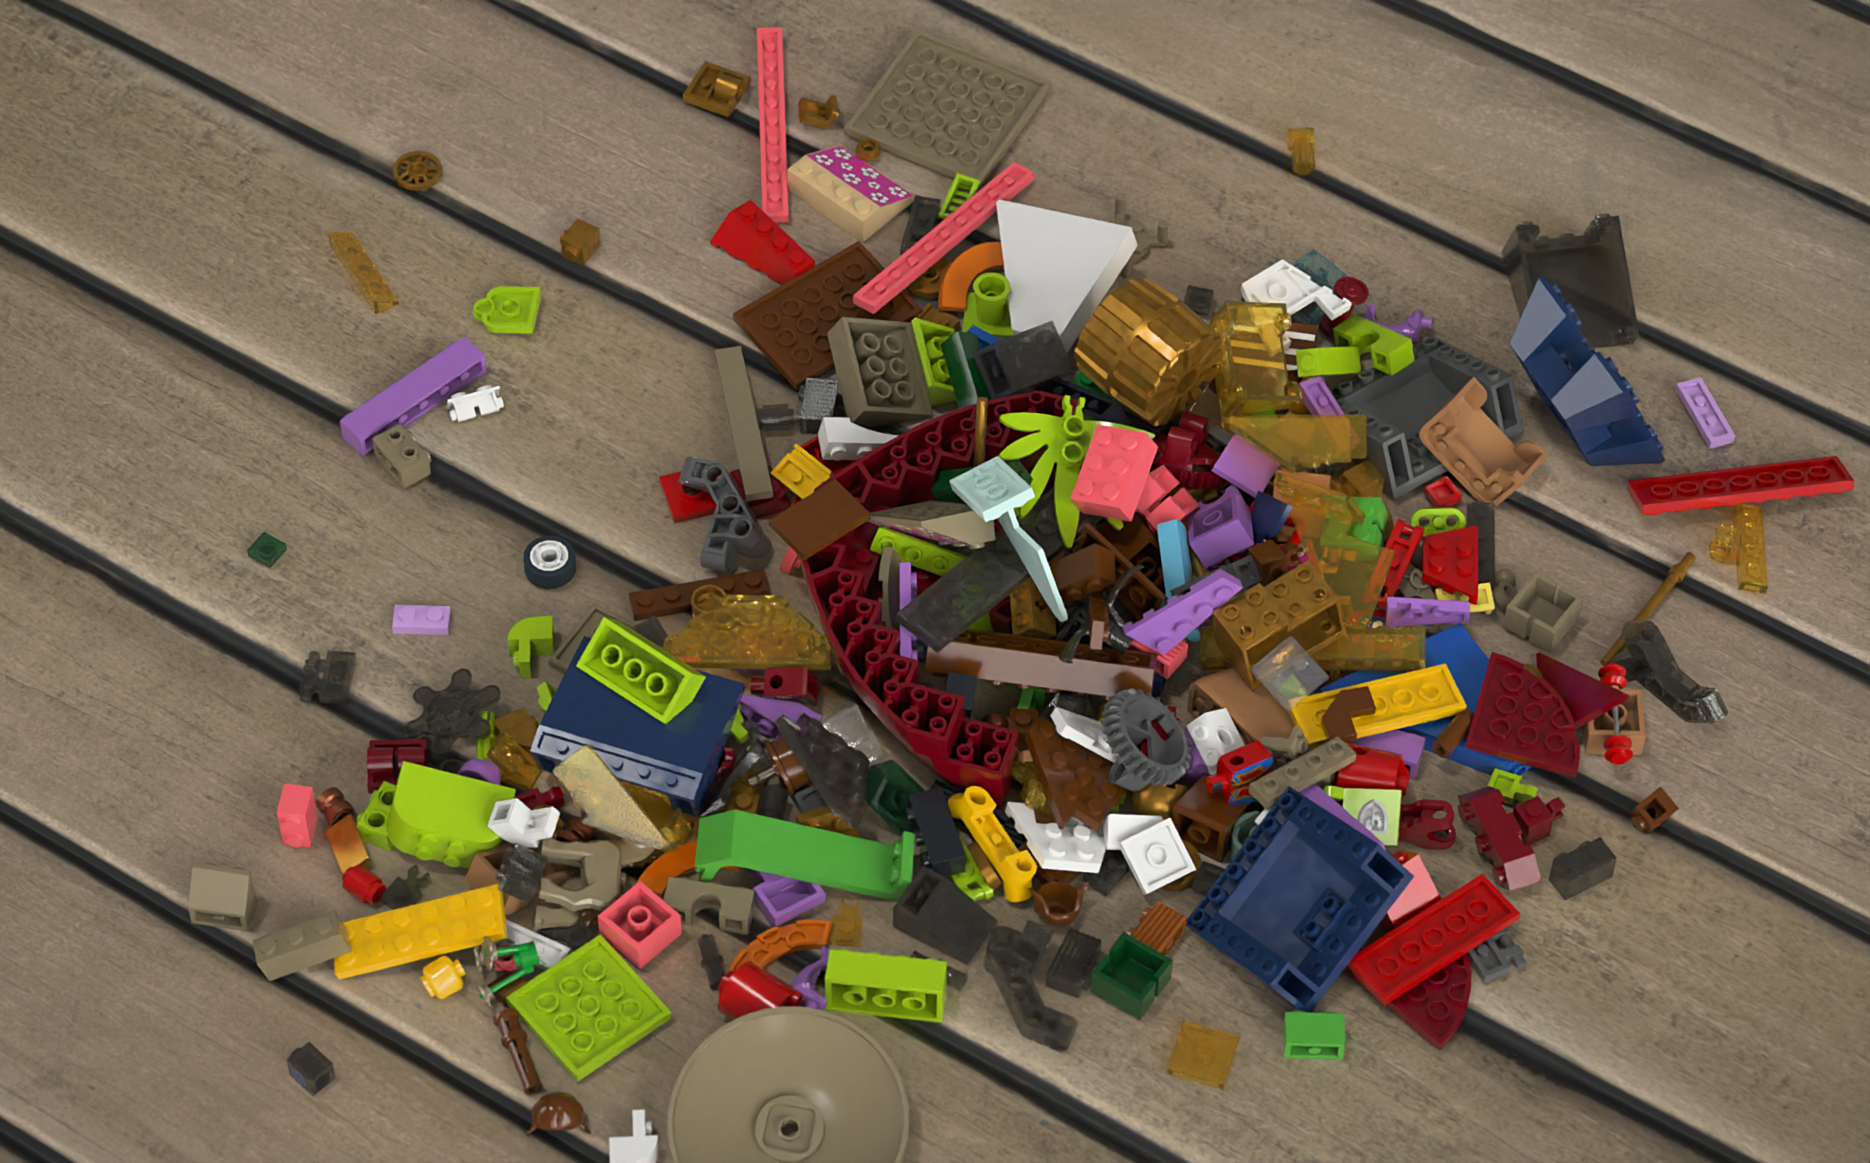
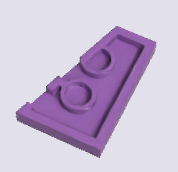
M1387 597L1384 616L1385 627L1467 623L1470 617V604L1461 600L1447 601Z

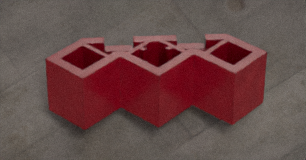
M1487 786L1459 795V816L1464 823L1475 827L1477 833L1475 844L1478 851L1482 855L1493 859L1495 868L1492 869V874L1496 884L1512 891L1541 881L1535 853L1530 844L1524 846L1521 839L1523 831L1513 813L1507 814L1502 804L1505 803V799L1501 791Z

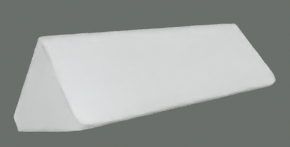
M1109 814L1103 823L1106 849L1121 850L1118 843L1162 822V816Z

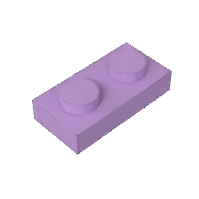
M395 605L392 625L393 634L449 635L451 608L450 606Z

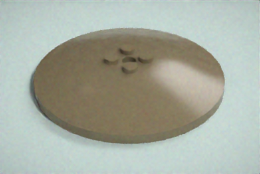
M796 1006L775 1007L752 1012L729 1022L711 1034L697 1047L685 1063L674 1085L669 1102L667 1132L674 1163H902L908 1143L909 1108L905 1088L895 1064L881 1045L866 1031L856 1024L827 1011ZM786 1124H794L798 1127V1132L791 1137L783 1135L781 1130Z

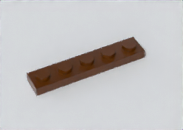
M760 569L629 593L634 621L692 611V594L703 585H715L722 588L727 595V604L770 597L765 571Z
M1102 590L1090 594L1088 610L1090 649L1101 650L1102 641L1108 642L1110 626L1107 599H1103Z

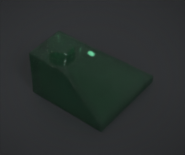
M893 759L870 765L860 785L867 804L899 835H902L904 831L912 833L914 826L913 823L908 824L904 807L908 806L909 794L925 790Z

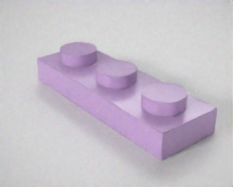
M1698 377L1677 383L1675 391L1709 449L1733 443L1735 434L1703 379Z

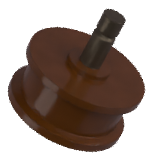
M787 728L784 730L785 734L771 742L767 739L763 740V744L770 757L771 766L757 772L756 775L753 774L746 778L751 788L776 775L783 782L791 797L795 794L794 790L808 783L811 785L817 784L808 765V762L811 761L808 752L804 746L799 747L790 729Z

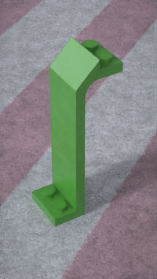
M731 810L699 818L695 872H699L698 881L707 883L712 882L720 868L739 866L900 902L912 882L915 834L904 831L898 841H894L893 845L744 811Z

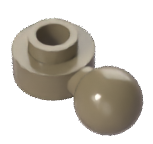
M1501 569L1494 576L1496 587L1492 593L1495 604L1502 609H1506L1508 604L1518 594V591L1513 587L1516 583L1515 574L1509 569Z

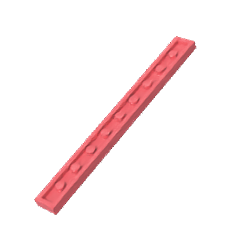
M782 27L757 28L762 211L775 223H787L789 220Z
M1013 162L853 295V304L875 314L997 212L996 203L998 200L1010 201L1033 182L1035 172Z

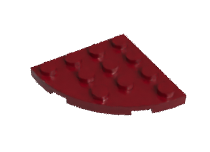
M1492 652L1465 748L1576 778L1580 761V744L1575 731L1574 719L1565 702L1542 677L1537 678L1531 672L1524 669V665L1520 662Z
M1466 953L1386 1004L1389 1009L1439 1051L1451 1040L1458 1030L1468 1007L1471 991V967L1468 954ZM1354 974L1353 978L1368 990V988Z

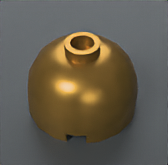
M1150 782L1141 790L1133 792V809L1136 815L1162 816L1163 821L1168 818L1172 820L1175 804L1189 789L1179 784H1175V789L1166 787V785L1162 787L1159 783L1153 786Z

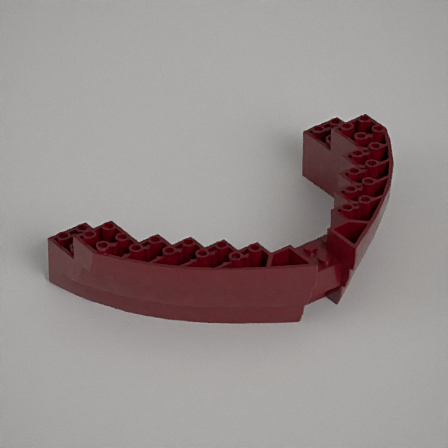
M1032 391L1030 393L1015 394L988 401L985 462L997 456L999 457L1006 447L1018 439L1039 432L1014 430L1000 422L999 417L1002 414L1025 412L1062 417L1064 414L1062 408L1064 396L1044 391ZM1070 398L1069 402L1072 406L1073 415L1078 400ZM977 404L962 407L919 424L868 452L816 487L814 492L836 479L869 513L930 500L937 501L930 491L940 471L974 466ZM1044 445L1036 452L1024 458L1004 462L1019 460L1027 472L1031 474L1048 447ZM1054 463L1049 480L1040 497L1054 500L1056 463ZM865 522L805 561L799 556L815 613L835 660L855 692L905 749L947 784L960 789L961 793H964L971 786L981 787L991 796L997 805L995 808L1002 811L1017 772L1019 731L964 717L965 697L918 685L919 660L900 655V631L886 628L885 621H882V602L878 600L883 598V581H879L882 555L870 550L879 526ZM911 565V571L914 568L917 569V567Z

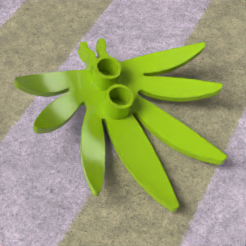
M1065 395L1062 399V408L1064 410L1062 417L1025 412L1002 414L999 417L1000 422L1014 430L1039 432L1013 442L1000 453L999 457L1004 461L1017 460L1031 455L1044 445L1048 447L1030 474L1033 478L1030 486L1035 497L1019 507V517L1023 519L1036 504L1049 480L1054 463H1056L1054 481L1056 520L1065 547L1071 549L1077 531L1080 510L1070 498L1097 424L1146 432L1152 440L1155 434L1116 423L1083 420L1082 408L1085 404V398H1079L1077 407L1072 415V406L1069 402L1070 396ZM1104 517L1116 530L1123 528L1122 520Z

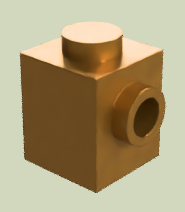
M577 218L570 228L564 230L561 234L562 256L569 261L585 265L600 247L599 228Z

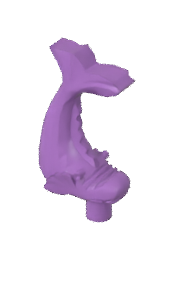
M1373 303L1368 305L1366 316L1363 317L1410 338L1412 343L1415 344L1419 342L1422 328L1432 329L1433 318L1424 317L1423 311L1419 309L1415 310L1411 316L1408 315V319L1405 322L1397 325L1378 323L1375 320L1376 309Z
M822 946V958L801 970L791 983L793 988L804 994L803 1000L799 1005L801 1007L823 1011L826 1008V999L815 990V984L820 972L827 969L830 950L827 947Z

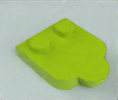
M495 287L487 293L486 298H482L474 304L473 317L476 321L483 323L484 328L491 333L533 334L542 295L540 287Z

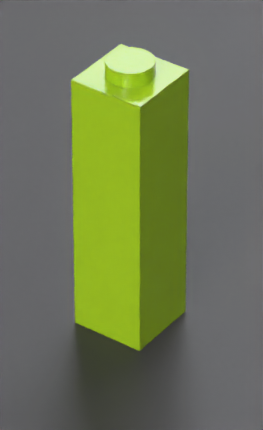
M1359 346L1296 350L1298 377L1344 375L1361 372Z

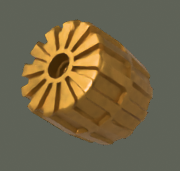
M1137 277L1117 287L1094 310L1079 335L1074 358L1077 360L1078 368L1112 399L1118 401L1145 422L1153 426H1160L1182 415L1186 409V402L1192 405L1202 395L1203 391L1199 386L1202 381H1212L1217 370L1211 366L1222 360L1224 350L1219 348L1223 344L1221 335L1191 308L1150 279Z

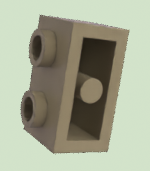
M400 423L372 438L374 455L403 489L431 475L430 462L432 460L430 454L425 448L421 449L412 432L406 431Z

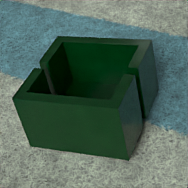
M1123 932L1110 948L1109 956L1105 955L1092 972L1090 992L1140 1020L1154 1002V996L1158 997L1170 981L1173 959Z

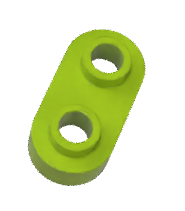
M1453 507L1419 508L1410 517V526L1413 527L1416 525L1420 526L1419 519L1421 517L1428 518V523L1425 526H1421L1425 528L1423 536L1464 528L1466 523L1463 513ZM1449 516L1455 517L1453 525L1446 524V519Z

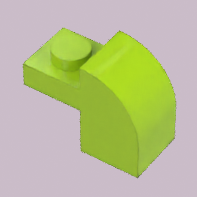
M553 616L528 617L517 622L511 628L508 634L509 656H513L514 668L519 667L520 678H532L533 655H553Z

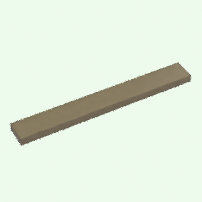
M741 346L715 350V358L746 502L772 498L773 490Z

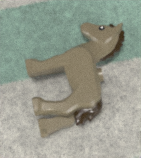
M617 818L613 821L612 831L618 840L559 842L553 837L540 839L539 845L536 847V860L581 867L582 888L579 890H568L554 884L550 878L540 877L538 882L539 898L545 899V902L559 904L564 908L550 909L544 905H536L533 914V929L539 930L549 927L572 928L577 923H579V926H589L593 923L595 926H598V915L618 900L620 890H624L626 873H621V869L642 868L644 864H652L658 858L657 855L662 853V847L664 846L662 838L665 832L653 833L652 830L647 831L642 827L633 825L625 818Z

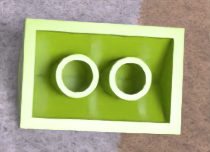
M914 318L911 320L913 335L931 406L957 401L940 345L955 332L954 328Z

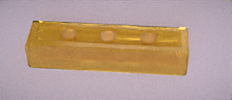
M341 232L328 233L331 248L373 312L377 314L399 305L398 300L353 233Z

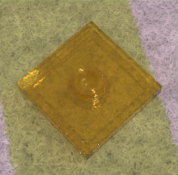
M1183 1020L1167 1067V1074L1224 1090L1240 1036Z

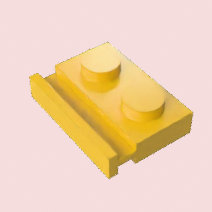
M795 444V449L790 454L787 453L771 474L798 497L804 499L812 494L816 487L833 477L834 473L798 444Z

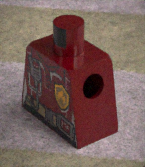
M808 667L767 668L765 670V678H751L750 692L752 695H764L765 698L799 702L804 706H817L819 679Z

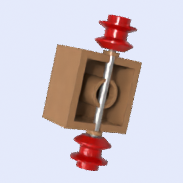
M1608 663L1599 669V681L1629 695V699L1583 725L1585 754H1604L1608 762L1622 765L1629 761L1633 755H1642L1646 738L1642 690L1624 689L1627 685L1625 678L1626 669L1617 663Z

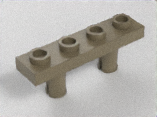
M1337 736L1249 784V793L1266 809L1274 806L1288 786L1300 792L1316 784L1323 790L1325 786H1331V774L1355 762L1356 752Z

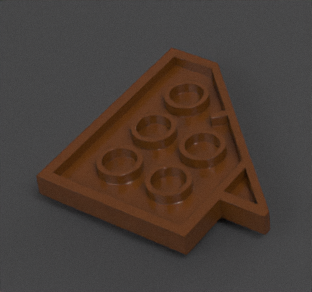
M1040 716L1028 731L1025 741L1057 826L1063 830L1070 819L1074 817L1097 832L1128 789L1110 781L1109 773L1114 764L1112 761L1069 738L1061 736L1057 732L1055 724Z

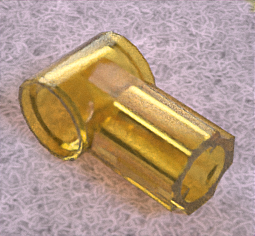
M1288 128L1287 147L1288 151H1291L1293 171L1301 176L1308 175L1310 172L1315 171L1314 128Z

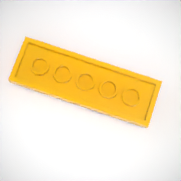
M1446 663L1297 698L1287 702V710L1295 726L1301 727L1311 750L1327 742L1321 726V718L1342 690L1368 686L1376 706L1375 714L1351 718L1357 733L1356 739L1454 716L1458 713H1465L1467 706Z
M500 884L343 922L347 928L351 952L334 958L335 974L340 980L481 945L483 936H488L491 942L506 939L504 900Z

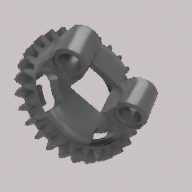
M1124 689L1111 697L1103 706L1105 710L1101 712V715L1104 717L1101 724L1105 726L1102 733L1106 735V744L1114 748L1111 751L1112 754L1118 753L1120 756L1111 767L1109 779L1112 783L1132 792L1141 790L1150 782L1153 786H1156L1158 783L1162 787L1167 783L1171 785L1186 773L1192 757L1189 755L1192 752V748L1188 746L1190 739L1185 737L1187 730L1182 729L1180 726L1182 720L1177 721L1174 717L1175 712H1170L1167 709L1168 704H1161L1160 697L1153 699L1151 692L1144 694L1142 689ZM1154 718L1159 721L1158 723L1166 734H1169L1170 738L1168 740H1162L1152 727L1151 721ZM1146 738L1148 757L1135 746Z

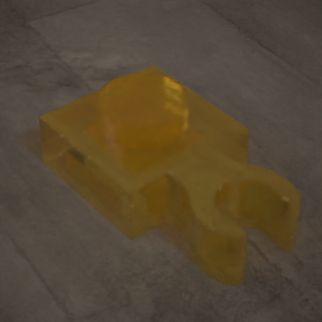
M842 898L840 903L842 915L834 914L830 945L859 948L863 917L857 916L860 910V902L856 899V905L853 908H847L845 906V898Z

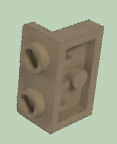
M1294 726L1289 739L1280 736H1263L1261 744L1273 756L1272 771L1311 751L1301 727Z

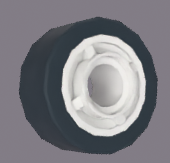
M543 536L528 544L524 551V572L527 579L535 586L543 589H555L571 581L576 573L575 551L572 545L564 538Z

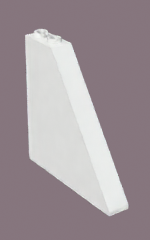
M998 200L996 205L1005 277L1010 283L1008 302L1011 326L1018 347L1026 351L1031 350L1048 356L1053 355L1064 358L1092 313L1098 307L1138 245L1132 227Z

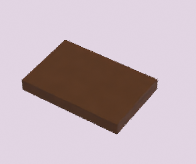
M834 479L770 519L769 526L805 561L870 520V513Z

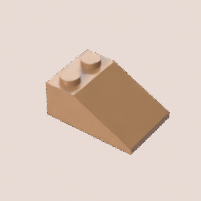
M508 843L475 854L465 880L474 890L500 884L503 891L505 915L522 910L539 898L538 882L540 877L550 878L554 884L559 885L570 878L574 871L568 865L536 860V848Z

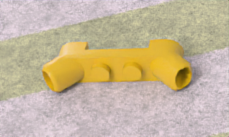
M971 786L964 793H956L948 800V807L952 818L964 822L1002 878L1005 899L1010 902H1022L1030 899L1033 894L1028 889L1033 888L1032 877L1037 871V865L1028 850L1019 852L993 814V810L997 805L988 792L981 787Z

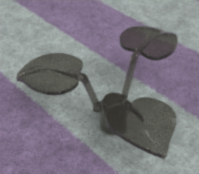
M1137 565L1125 571L1114 584L1106 601V607H1108L1117 623H1109L1108 642L1105 643L1121 654L1128 649L1134 639L1124 634L1123 625L1126 622L1119 617L1113 608V604L1119 590L1127 579L1136 571L1145 568L1143 565ZM1083 602L1079 603L1071 611L1068 620L1063 623L1055 637V640L1061 641L1064 636H1068V631L1074 622L1083 624L1065 644L1058 656L1059 660L1064 663H1073V655L1080 639L1084 635L1089 636L1087 628H1089L1090 623L1078 616L1085 607Z

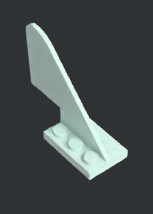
M998 456L950 480L952 490L985 522L994 519L999 520L1051 611L1061 622L1068 620L1067 612L1044 551L1019 527L1013 510L1014 507H1020L1035 497L1032 487Z

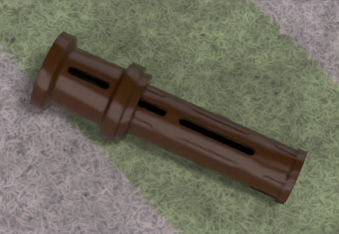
M513 1008L502 1010L493 1017L494 1025L499 1027L502 1035V1046L509 1049L525 1094H536L542 1090L543 1086L526 1046L527 1033L521 1029L518 1021L519 1013ZM522 1058H523L524 1063H525V1066H526V1068H527V1071H528L527 1073H526L525 1068H524V1066H523V1063H522V1060H521Z

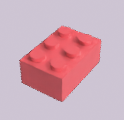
M1097 424L1070 499L1082 513L1131 522L1158 446L1146 432Z

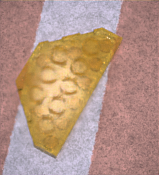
M726 595L718 601V605L709 612L703 611L687 623L688 627L678 634L673 632L666 637L663 648L692 668L767 669L808 667L810 670H830L832 650L825 634L822 635L814 628V624L800 611L797 613L781 595Z

